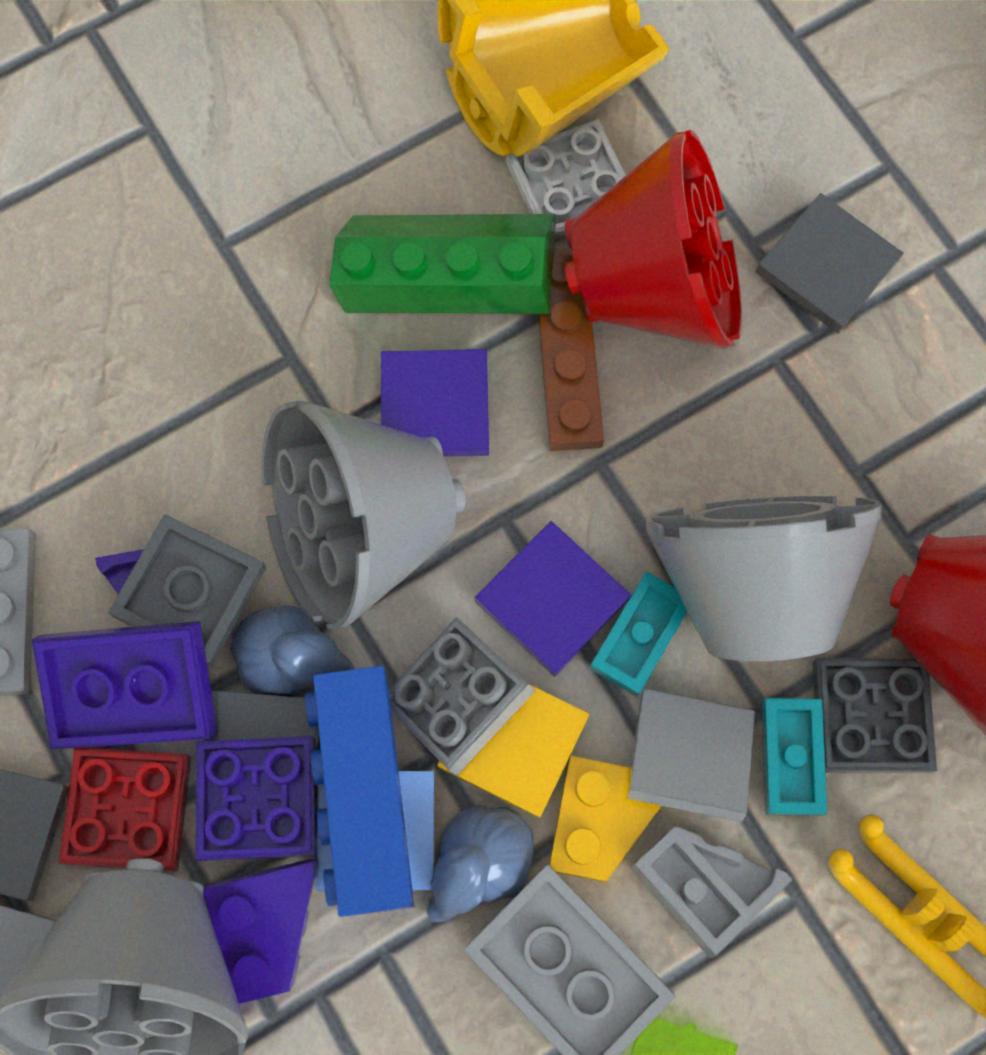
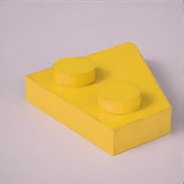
M570 755L549 865L557 873L606 882L659 811L660 805L627 799L631 767Z

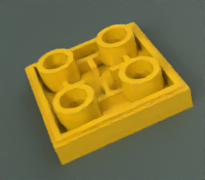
M530 685L536 691L457 776L450 772L440 761L437 764V768L540 819L590 714Z

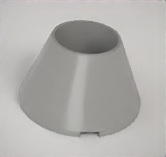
M790 496L707 503L706 510L698 511L691 515H684L683 508L656 513L647 517L646 529L709 654L718 658L738 661L789 660L818 655L834 648L882 517L881 503L868 498H855V506L837 507V496Z

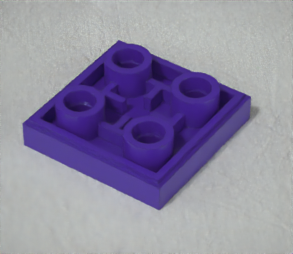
M487 349L381 351V425L422 438L436 437L440 442L443 457L489 456Z
M550 521L474 598L475 602L551 675L556 677L629 601L632 595L557 525Z
M313 736L196 741V861L317 856L316 785L311 764V751L315 750V738Z

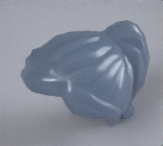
M276 606L260 609L245 617L232 635L230 651L237 663L238 676L242 683L256 694L291 697L295 693H300L314 686L313 675L355 669L350 659L339 651L335 642L321 633L319 627L306 616L301 608L296 606Z
M479 805L464 809L456 814L448 823L441 835L439 856L431 881L433 897L429 899V907L426 910L431 922L450 921L456 915L473 910L478 904L494 903L496 900L514 898L521 891L531 868L534 844L532 829L517 812L508 807L488 808Z

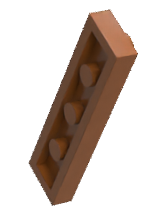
M570 247L554 248L550 314H538L550 451L602 448L604 443L593 324L589 321L586 314L582 292L576 294L571 292L565 274L566 262L573 261L572 249Z

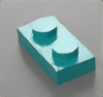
M646 571L589 669L638 697L687 613L676 589Z
M765 698L761 701L765 815H827L822 699Z

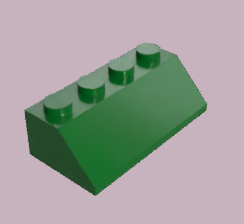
M555 214L353 215L335 237L329 286L345 313L550 314L556 217Z

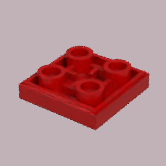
M74 748L58 864L126 868L128 861L132 859H151L160 862L164 866V871H178L191 756L179 753Z

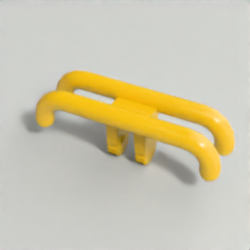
M872 814L864 816L858 825V832L862 841L916 895L903 910H900L853 864V856L845 849H837L830 854L828 867L832 875L958 996L986 1019V989L946 953L958 951V949L969 942L986 958V926L884 832V824L881 818Z

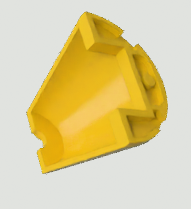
M635 0L437 1L439 43H449V57L452 60L453 67L447 68L445 71L454 98L464 119L477 138L487 148L500 156L514 154L516 157L531 153L654 65L662 62L670 49L652 24L643 27L639 25L640 10Z

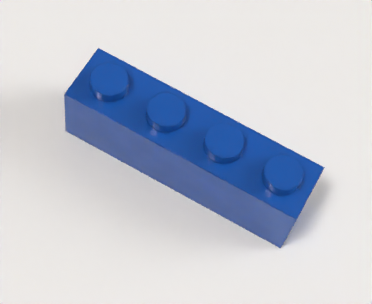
M375 666L313 675L315 691L305 693V705L309 727L318 726L321 749L311 751V764L315 785H325L327 808L317 810V822L321 845L331 844L333 868L325 869L323 872L327 906L337 905L338 917L414 908L389 684L384 666Z

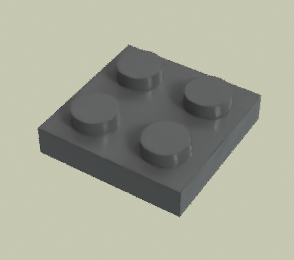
M164 514L108 613L113 618L132 627L200 621L206 662L213 667L267 567L264 562Z

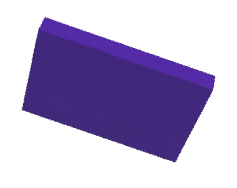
M200 621L42 634L31 639L51 749L211 739L218 733Z

